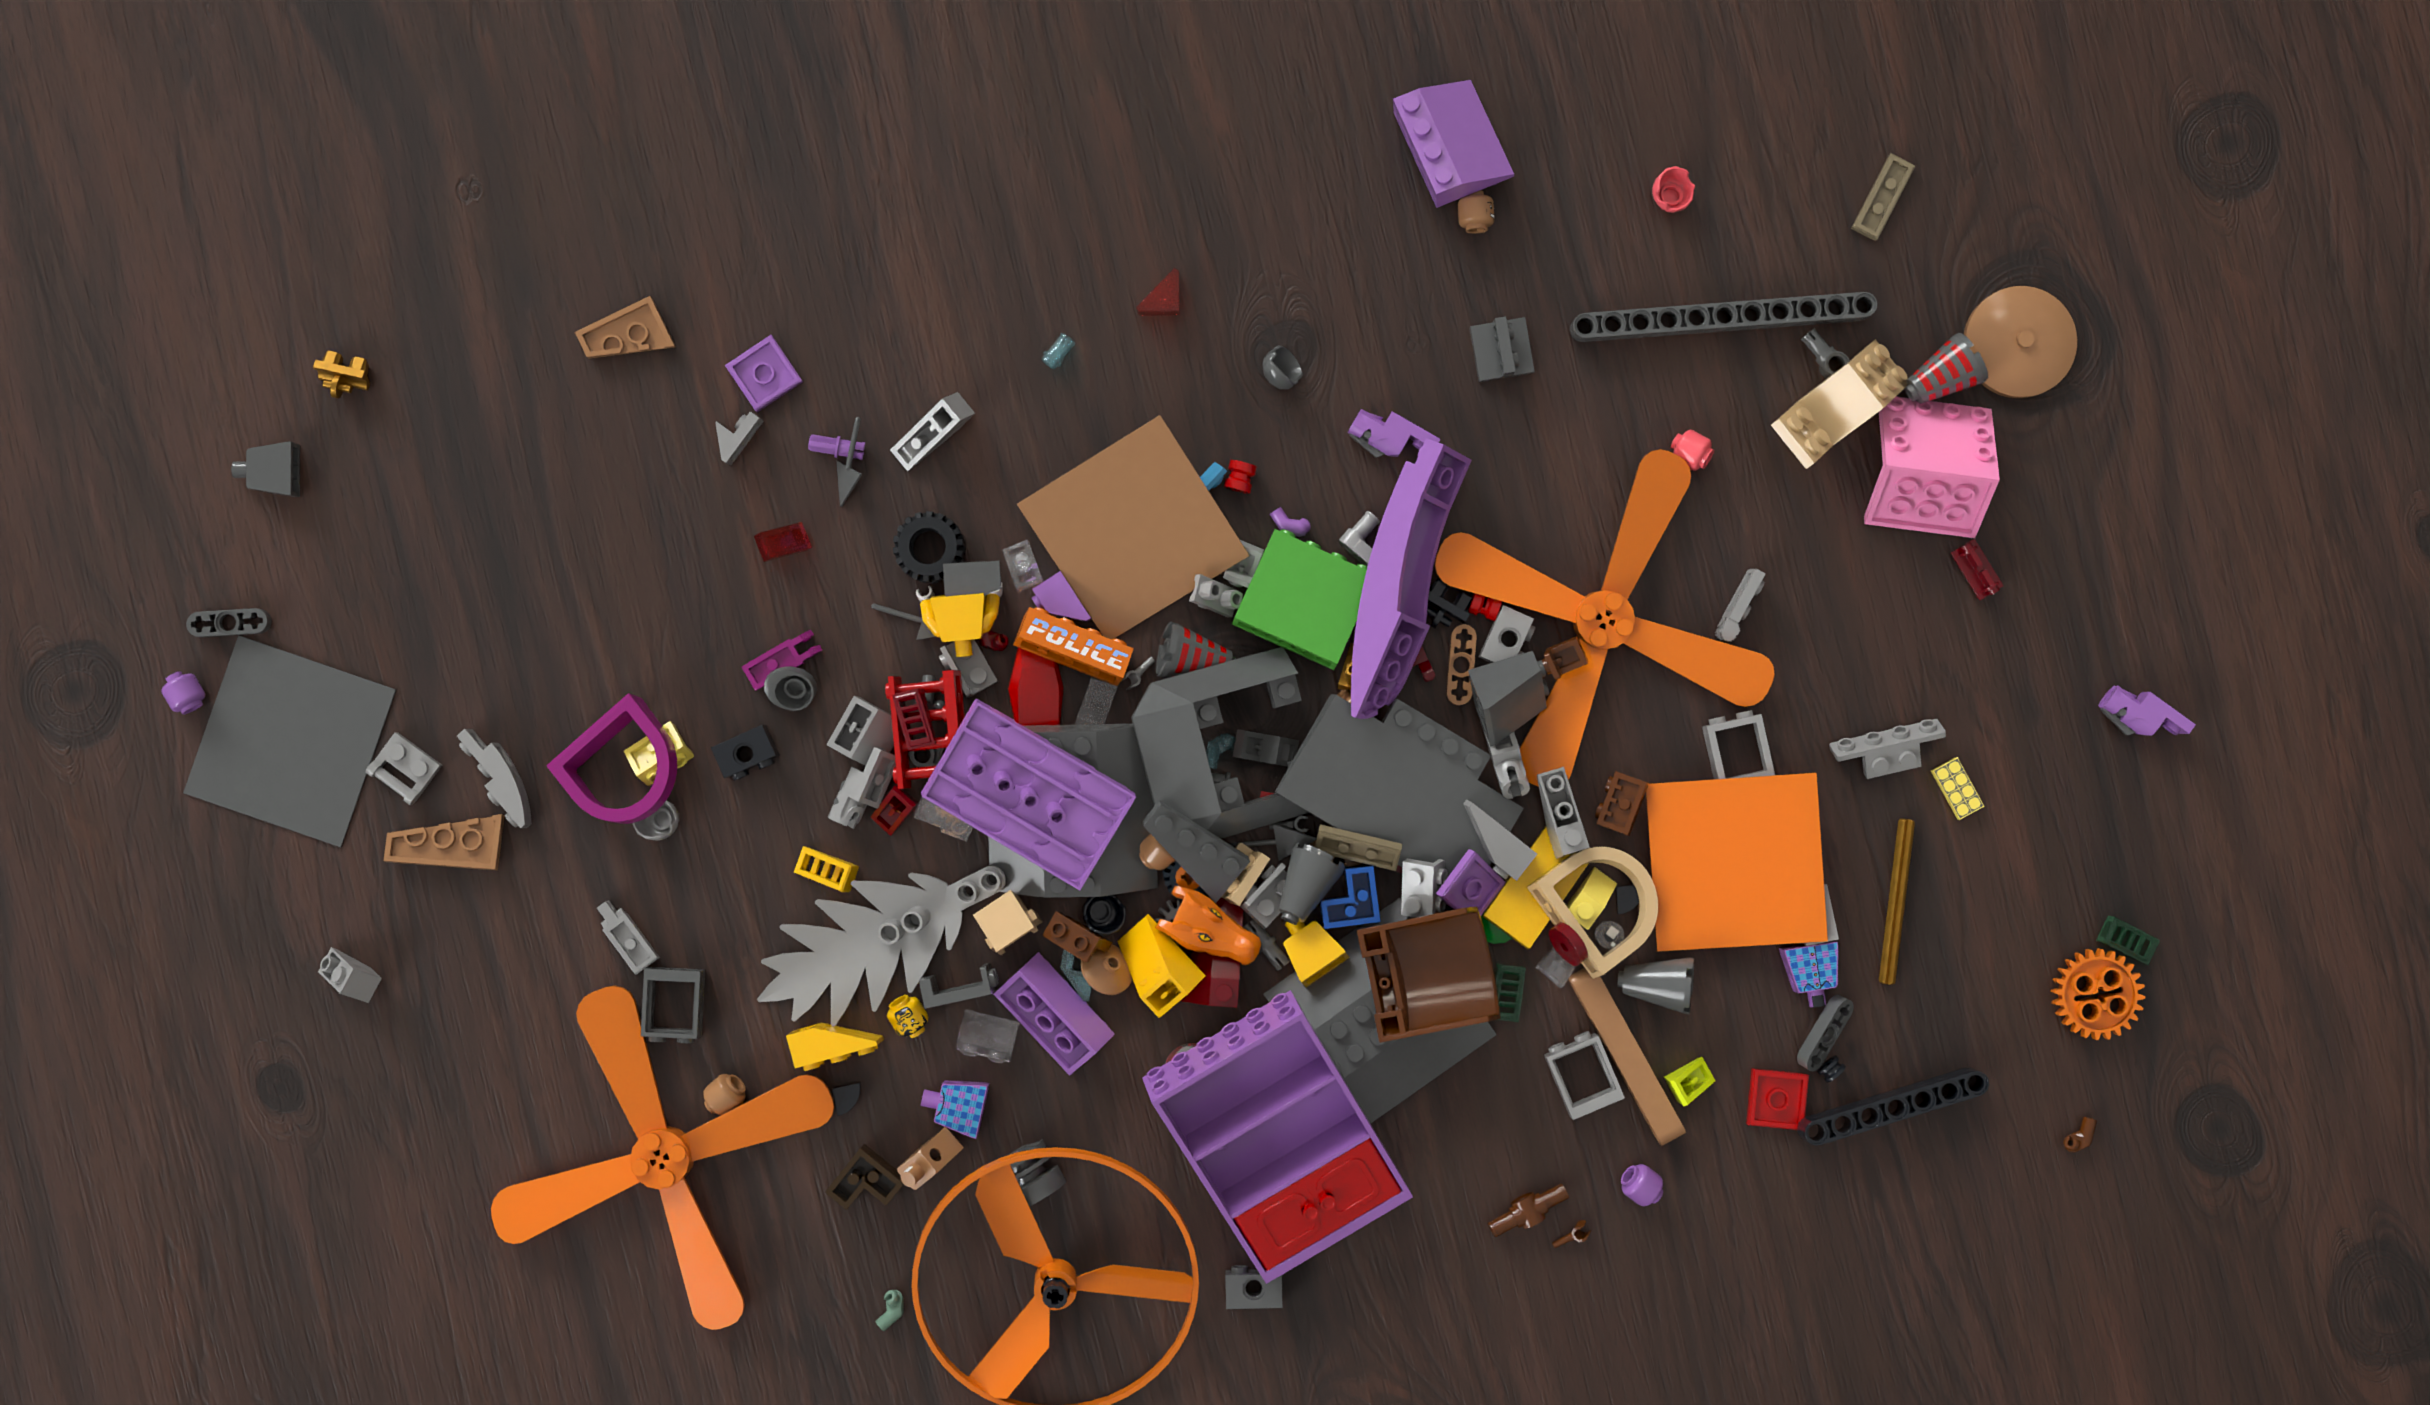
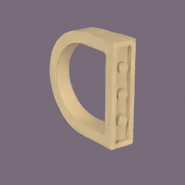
M1593 847L1582 850L1563 860L1527 887L1554 926L1559 922H1563L1573 928L1581 937L1588 951V958L1582 962V965L1593 979L1604 975L1637 950L1648 939L1657 920L1658 897L1651 876L1634 857L1615 848ZM1588 863H1604L1618 868L1630 878L1639 897V916L1634 929L1626 939L1603 956L1553 888L1556 883L1576 868Z

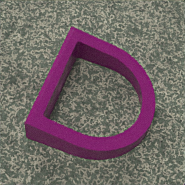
M628 693L546 766L582 810L591 816L611 823L629 824L639 822L651 816L668 799L676 780L677 755L670 736L644 700ZM634 719L649 738L655 750L657 758L656 777L650 791L639 802L626 808L611 809L605 807L594 797L576 770Z

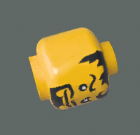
M903 995L890 1003L887 1018L899 1036L915 1038L925 1031L924 1026L928 1022L929 1016L916 997Z

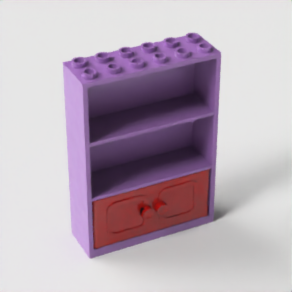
M1291 990L1276 995L1271 1002L1261 1008L1252 1009L1247 1013L1246 1017L1236 1023L1232 1022L1225 1025L1219 1033L1212 1037L1203 1038L1195 1047L1186 1052L1176 1054L1171 1061L1161 1067L1152 1068L1146 1076L1142 1077L1151 1103L1266 1284L1413 1198L1398 1168Z

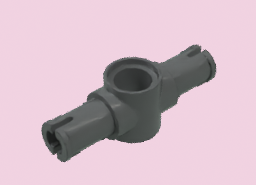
M1815 328L1800 339L1816 356L1815 361L1819 364V372L1825 379L1835 373L1829 368L1828 363L1830 359L1837 360L1840 368L1850 361L1846 354L1837 351L1833 346L1829 347Z

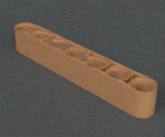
M1585 967L1568 976L1567 978L1659 1144L1663 1146L1685 1134L1686 1131L1601 977L1593 979Z

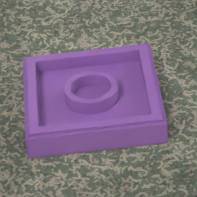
M769 335L725 365L757 413L803 382L772 335Z
M1468 849L1436 894L1452 910L1478 907L1480 916H1482L1506 882L1475 851Z

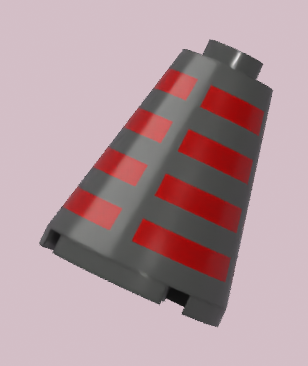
M1957 333L1953 335L1906 380L1907 386L1905 391L1911 401H1917L1922 404L1987 381L1988 371L1979 351L1974 354L1970 350L1974 344L1964 334Z
M1169 622L1162 636L1165 639L1164 644L1159 646L1156 674L1159 677L1169 678L1235 660L1236 658L1233 657L1231 650L1175 622Z

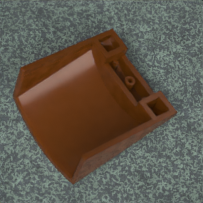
M1466 907L1357 930L1362 958L1366 959L1376 1009L1374 1018L1379 1043L1501 1019L1492 958L1478 907Z

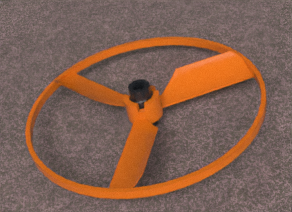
M1038 1148L1017 1152L996 1159L966 1176L946 1194L930 1215L916 1248L912 1270L913 1305L918 1324L931 1351L955 1379L981 1397L999 1405H1041L1022 1402L1008 1397L1049 1348L1050 1310H1061L1068 1307L1074 1301L1077 1291L1187 1302L1190 1305L1183 1327L1175 1342L1151 1370L1127 1387L1108 1396L1067 1405H1111L1143 1388L1170 1363L1180 1349L1189 1332L1198 1301L1199 1276L1194 1244L1181 1214L1171 1200L1156 1184L1127 1164L1102 1154L1075 1148ZM1044 1157L1077 1158L1109 1166L1138 1181L1163 1203L1179 1226L1189 1250L1193 1278L1184 1272L1121 1265L1105 1266L1077 1276L1074 1267L1069 1262L1063 1259H1053L1010 1164ZM979 1179L975 1195L1003 1256L1021 1260L1038 1268L1034 1281L1035 1296L972 1373L967 1376L947 1358L928 1328L919 1298L918 1273L921 1253L935 1221L945 1207L961 1191Z

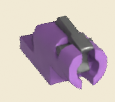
M1361 409L1348 431L1352 439L1376 458L1384 454L1398 457L1409 438L1413 440L1412 445L1419 450L1426 438L1436 442L1440 441L1438 437L1393 411L1387 421L1384 422L1382 421L1383 417Z
M2114 685L2109 689L2098 705L2103 714L2125 735L2136 733L2137 735L2152 736L2163 722V727L2174 735H2178V733L2190 734L2196 725L2153 693L2141 692L2137 697L2118 685Z

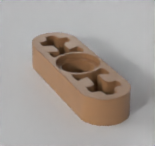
M1466 624L1455 627L1450 636L1446 697L1454 705L1466 704L1472 696L1468 670L1474 668L1477 635L1475 630ZM1462 629L1466 630L1467 635H1471V640L1465 643V650L1471 649L1470 655L1465 652L1454 653V647L1457 649L1461 647V641L1456 639V634H1460ZM1464 657L1468 660L1469 668L1465 673L1455 671L1453 663L1456 658ZM1452 675L1459 678L1468 676V683L1462 681V690L1466 691L1467 694L1461 697V701H1457L1456 696L1451 695V691L1457 688L1458 680L1452 681Z

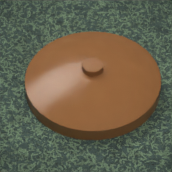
M2013 286L1991 294L1973 310L1964 330V335L1974 344L1970 350L1974 354L1979 351L1988 371V379L1982 385L1998 395L2009 398H2028L2050 390L2067 375L2076 356L2077 332L2070 313L2053 295L2035 287Z

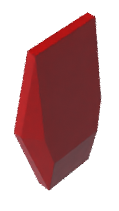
M1018 647L1008 686L1015 722L1022 726L1060 725L1064 687L1058 663Z

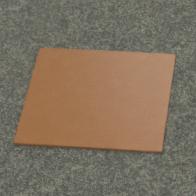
M1161 415L1017 503V506L1102 635L1109 639L1118 637L1193 591L1195 588V575L1201 574L1213 579L1250 556Z

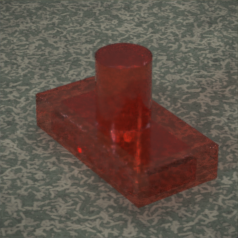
M802 522L760 532L754 536L764 562L805 552L812 548Z

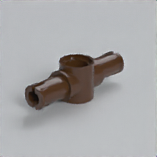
M1562 1183L1542 1194L1528 1192L1514 1199L1511 1202L1512 1207L1508 1208L1509 1211L1487 1224L1495 1238L1516 1226L1518 1228L1523 1226L1524 1229L1533 1227L1546 1218L1545 1214L1549 1212V1208L1568 1199L1569 1195Z

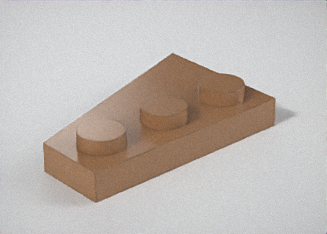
M651 296L575 332L586 357L589 359L676 347Z

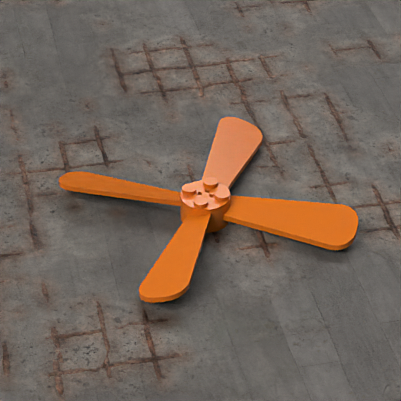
M1662 449L1651 451L1639 463L1601 591L1591 592L1583 596L1467 533L1451 534L1444 539L1438 550L1435 569L1442 582L1451 587L1572 622L1574 631L1579 637L1581 646L1587 656L1588 664L1562 674L1561 678L1557 679L1546 699L1547 708L1537 715L1520 746L1528 782L1539 787L1538 774L1564 767L1567 778L1571 777L1606 654L1610 648L1618 647L1623 643L1738 706L1747 707L1759 703L1766 696L1773 683L1775 675L1774 666L1770 659L1761 653L1634 616V610L1628 598L1691 481L1690 467L1687 462L1670 451ZM1598 613L1602 616L1601 620H1596ZM1603 623L1605 624V629L1599 626Z
M609 986L594 991L585 996L579 1003L576 1012L577 1022L638 1141L633 1146L631 1154L504 1188L493 1199L491 1206L494 1228L503 1241L511 1244L522 1243L640 1182L647 1187L659 1189L694 1318L704 1328L711 1330L730 1326L737 1322L744 1312V1297L685 1177L693 1168L694 1161L823 1126L833 1116L835 1108L833 1097L823 1080L813 1075H800L687 1133H684L679 1128L667 1126L646 1039L641 1036V1020L635 998L630 991L619 986ZM660 1150V1155L657 1156L656 1153ZM666 1153L668 1154L669 1159H665L664 1155Z

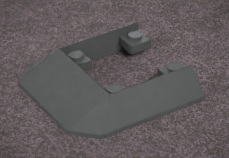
M1283 647L1150 683L1131 719L1154 806L1161 800L1220 839L1309 813L1277 793L1244 802L1238 777L1214 783L1200 729L1223 723L1217 696L1266 682L1272 708L1302 701L1295 676L1298 672ZM1292 761L1287 762L1288 768Z

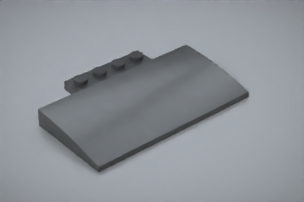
M1330 694L1275 790L1277 794L1335 828L1403 844L1398 865L1402 868L1403 861L1407 858L1431 863L1438 859L1445 860V869H1447L1448 876L1468 849L1475 851L1489 866L1492 863L1488 859L1463 803L1466 799L1474 803L1509 832L1524 809L1478 781L1479 776L1491 757L1490 754L1399 699H1394L1383 720L1379 721L1374 717L1358 719L1351 716V703L1336 694Z

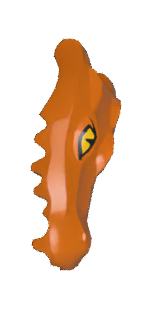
M1174 886L1172 895L1183 901L1173 922L1159 919L1155 927L1157 930L1167 934L1186 949L1198 953L1206 952L1212 956L1229 957L1242 963V965H1248L1256 959L1261 947V941L1258 936L1241 927L1204 894L1189 888Z

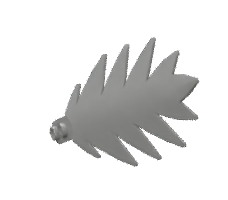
M987 866L951 885L936 877L910 873L908 877L923 889L883 881H852L851 885L879 911L839 901L817 899L815 904L845 931L805 924H781L779 928L814 952L782 953L762 959V964L778 971L780 974L769 983L757 998L758 1002L781 1001L794 998L791 1019L796 1021L816 1003L831 983V1026L834 1027L848 1008L865 969L871 1008L873 1012L878 1010L897 968L901 951L907 989L909 993H912L926 972L942 939L944 929L946 949L951 950L960 932L963 917L962 910L1000 892L1006 884L1004 872L999 867ZM989 875H994L997 883H991ZM966 886L972 888L974 892L973 895H969L966 893Z

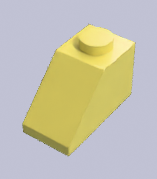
M1596 867L1591 870L1566 905L1581 927L1589 930L1603 911L1617 885L1615 881Z

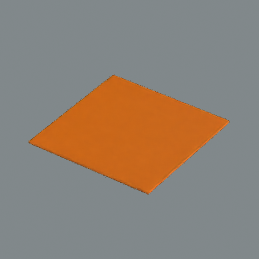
M1817 773L1652 783L1648 785L1646 799L1651 871L1658 897V914L1655 923L1657 951L1828 941Z

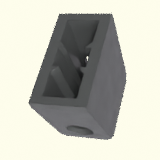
M282 442L248 448L246 451V461H233L231 466L233 478H246V487L248 489L290 497H300V445L293 442Z

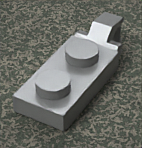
M609 900L597 907L605 919L601 922L604 928L603 932L635 975L660 958L628 913H625L622 908L617 911Z

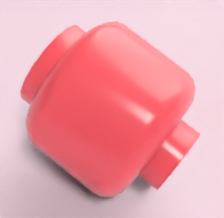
M1691 429L1687 430L1683 435L1678 433L1670 446L1674 450L1673 453L1683 458L1692 471H1696L1700 467L1704 469L1714 454L1712 441Z

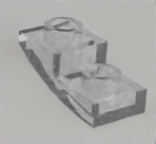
M921 797L914 812V818L940 827V832L966 842L973 829L969 824Z

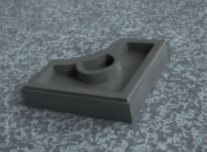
M1000 560L943 563L945 597L984 593L985 596L989 592L1002 589Z

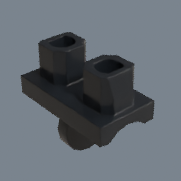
M1436 579L1430 586L1428 603L1439 609L1436 611L1429 606L1427 608V615L1433 618L1430 626L1434 629L1439 622L1447 627L1450 626L1453 620L1444 616V613L1462 623L1466 622L1470 615L1467 612L1472 602V598L1462 592L1458 593L1453 603L1443 599L1450 586L1440 579Z

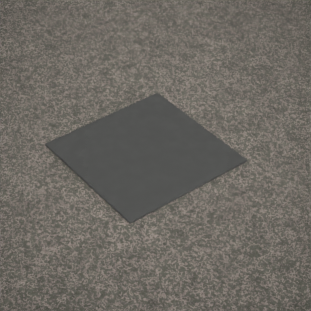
M238 635L183 793L342 847L367 776L365 771L374 756L397 689Z

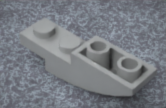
M473 729L461 731L457 735L461 741L459 744L460 748L468 756L471 757L473 755L479 762L477 765L478 769L487 778L490 776L493 778L485 785L489 791L487 793L488 798L496 806L501 805L507 812L505 815L506 819L514 827L528 828L532 824L528 796L522 779L509 755L499 743H491L486 746Z

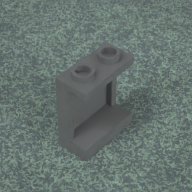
M985 963L980 967L983 981L939 990L936 974L923 977L919 980L924 1008L991 995L996 990L997 984H999L996 968L991 969V964Z

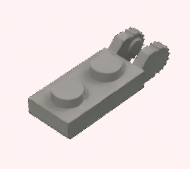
M1758 569L1747 570L1717 626L1718 629L1715 632L1716 639L1722 642H1732L1736 635L1739 634L1740 628L1738 623L1747 617L1751 610L1749 603L1754 595L1757 596L1764 586V572Z

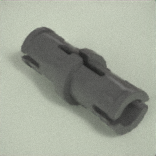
M1254 919L1243 926L1244 929L1260 938L1261 947L1259 953L1263 952L1276 972L1291 961L1276 944L1275 941L1277 939L1275 936H1270L1266 929H1263Z

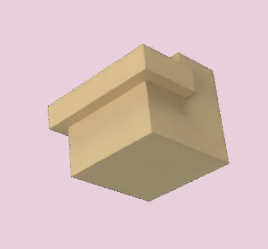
M1011 890L973 915L987 937L985 941L989 948L1000 955L1005 953L1004 948L1028 932H1037L1036 926L1043 922L1038 913L1033 909L1028 911L1021 898Z

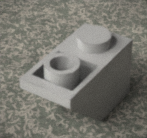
M332 947L322 959L318 971L340 994L369 1003L382 979L371 967Z

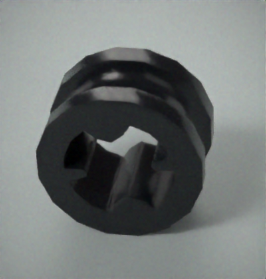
M1836 1055L1825 1061L1817 1070L1820 1075H1825L1824 1080L1827 1083L1836 1079L1846 1069L1843 1063L1839 1064V1058Z

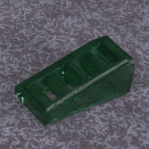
M2113 916L2107 917L2096 940L2145 965H2149L2160 942L2159 939ZM2120 927L2122 929L2114 942L2112 938L2117 928ZM2128 931L2131 934L2125 946H2122L2121 943ZM2136 936H2138L2140 939L2134 951H2132L2130 948ZM2145 940H2147L2150 944L2143 957L2139 953Z
M1496 963L1495 979L1498 999H1500V995L1515 997L1514 1002L1499 1001V1006L1514 1008L1513 1013L1500 1012L1501 1019L1497 1020L1519 1022L1526 967ZM1503 974L1517 975V980L1502 979ZM1501 984L1516 986V991L1501 990Z

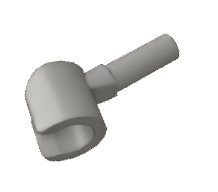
M1152 657L1148 658L1135 671L1131 670L1125 673L1122 681L1127 677L1131 680V686L1126 690H1130L1140 684V676L1155 662Z

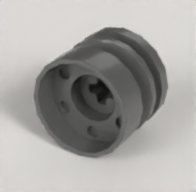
M1042 1139L1035 1143L1025 1144L1010 1154L1045 1148L1046 1144ZM1051 1157L1034 1158L1010 1164L1029 1207L1046 1198L1067 1182L1058 1165L1046 1169L1043 1166Z

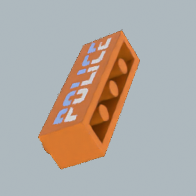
M1031 607L1028 608L1022 619L1013 644L1016 647L1115 686H1118L1124 678L1134 649L1127 646V643L1120 639L1106 638L1101 636V633L1095 629L1081 628L1076 626L1070 619H1059L1049 615V612L1042 608Z

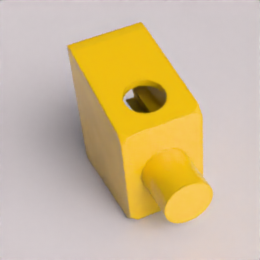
M1313 921L1307 926L1303 922H1298L1297 925L1286 922L1285 926L1292 936L1285 940L1283 944L1299 980L1306 988L1350 958L1345 950L1317 921Z

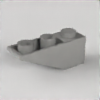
M1564 767L1538 774L1537 780L1547 833L1555 858L1558 859L1590 848Z

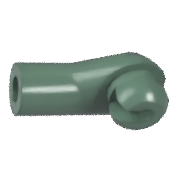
M889 1290L884 1295L886 1312L876 1320V1324L883 1331H886L904 1313V1298L898 1290Z

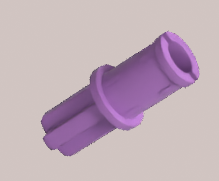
M813 434L809 438L808 449L814 452L832 454L834 458L838 456L847 457L851 441L843 440L841 436L832 438ZM856 442L853 458L863 460L864 452L862 451L865 449V442Z

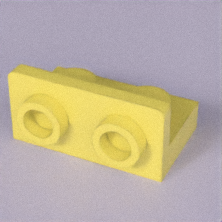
M669 721L663 725V728L674 744L677 755V768H680L692 759L694 754L685 745L676 726ZM646 736L624 750V753L635 775L647 786H650L654 783L656 777L657 758L653 745Z

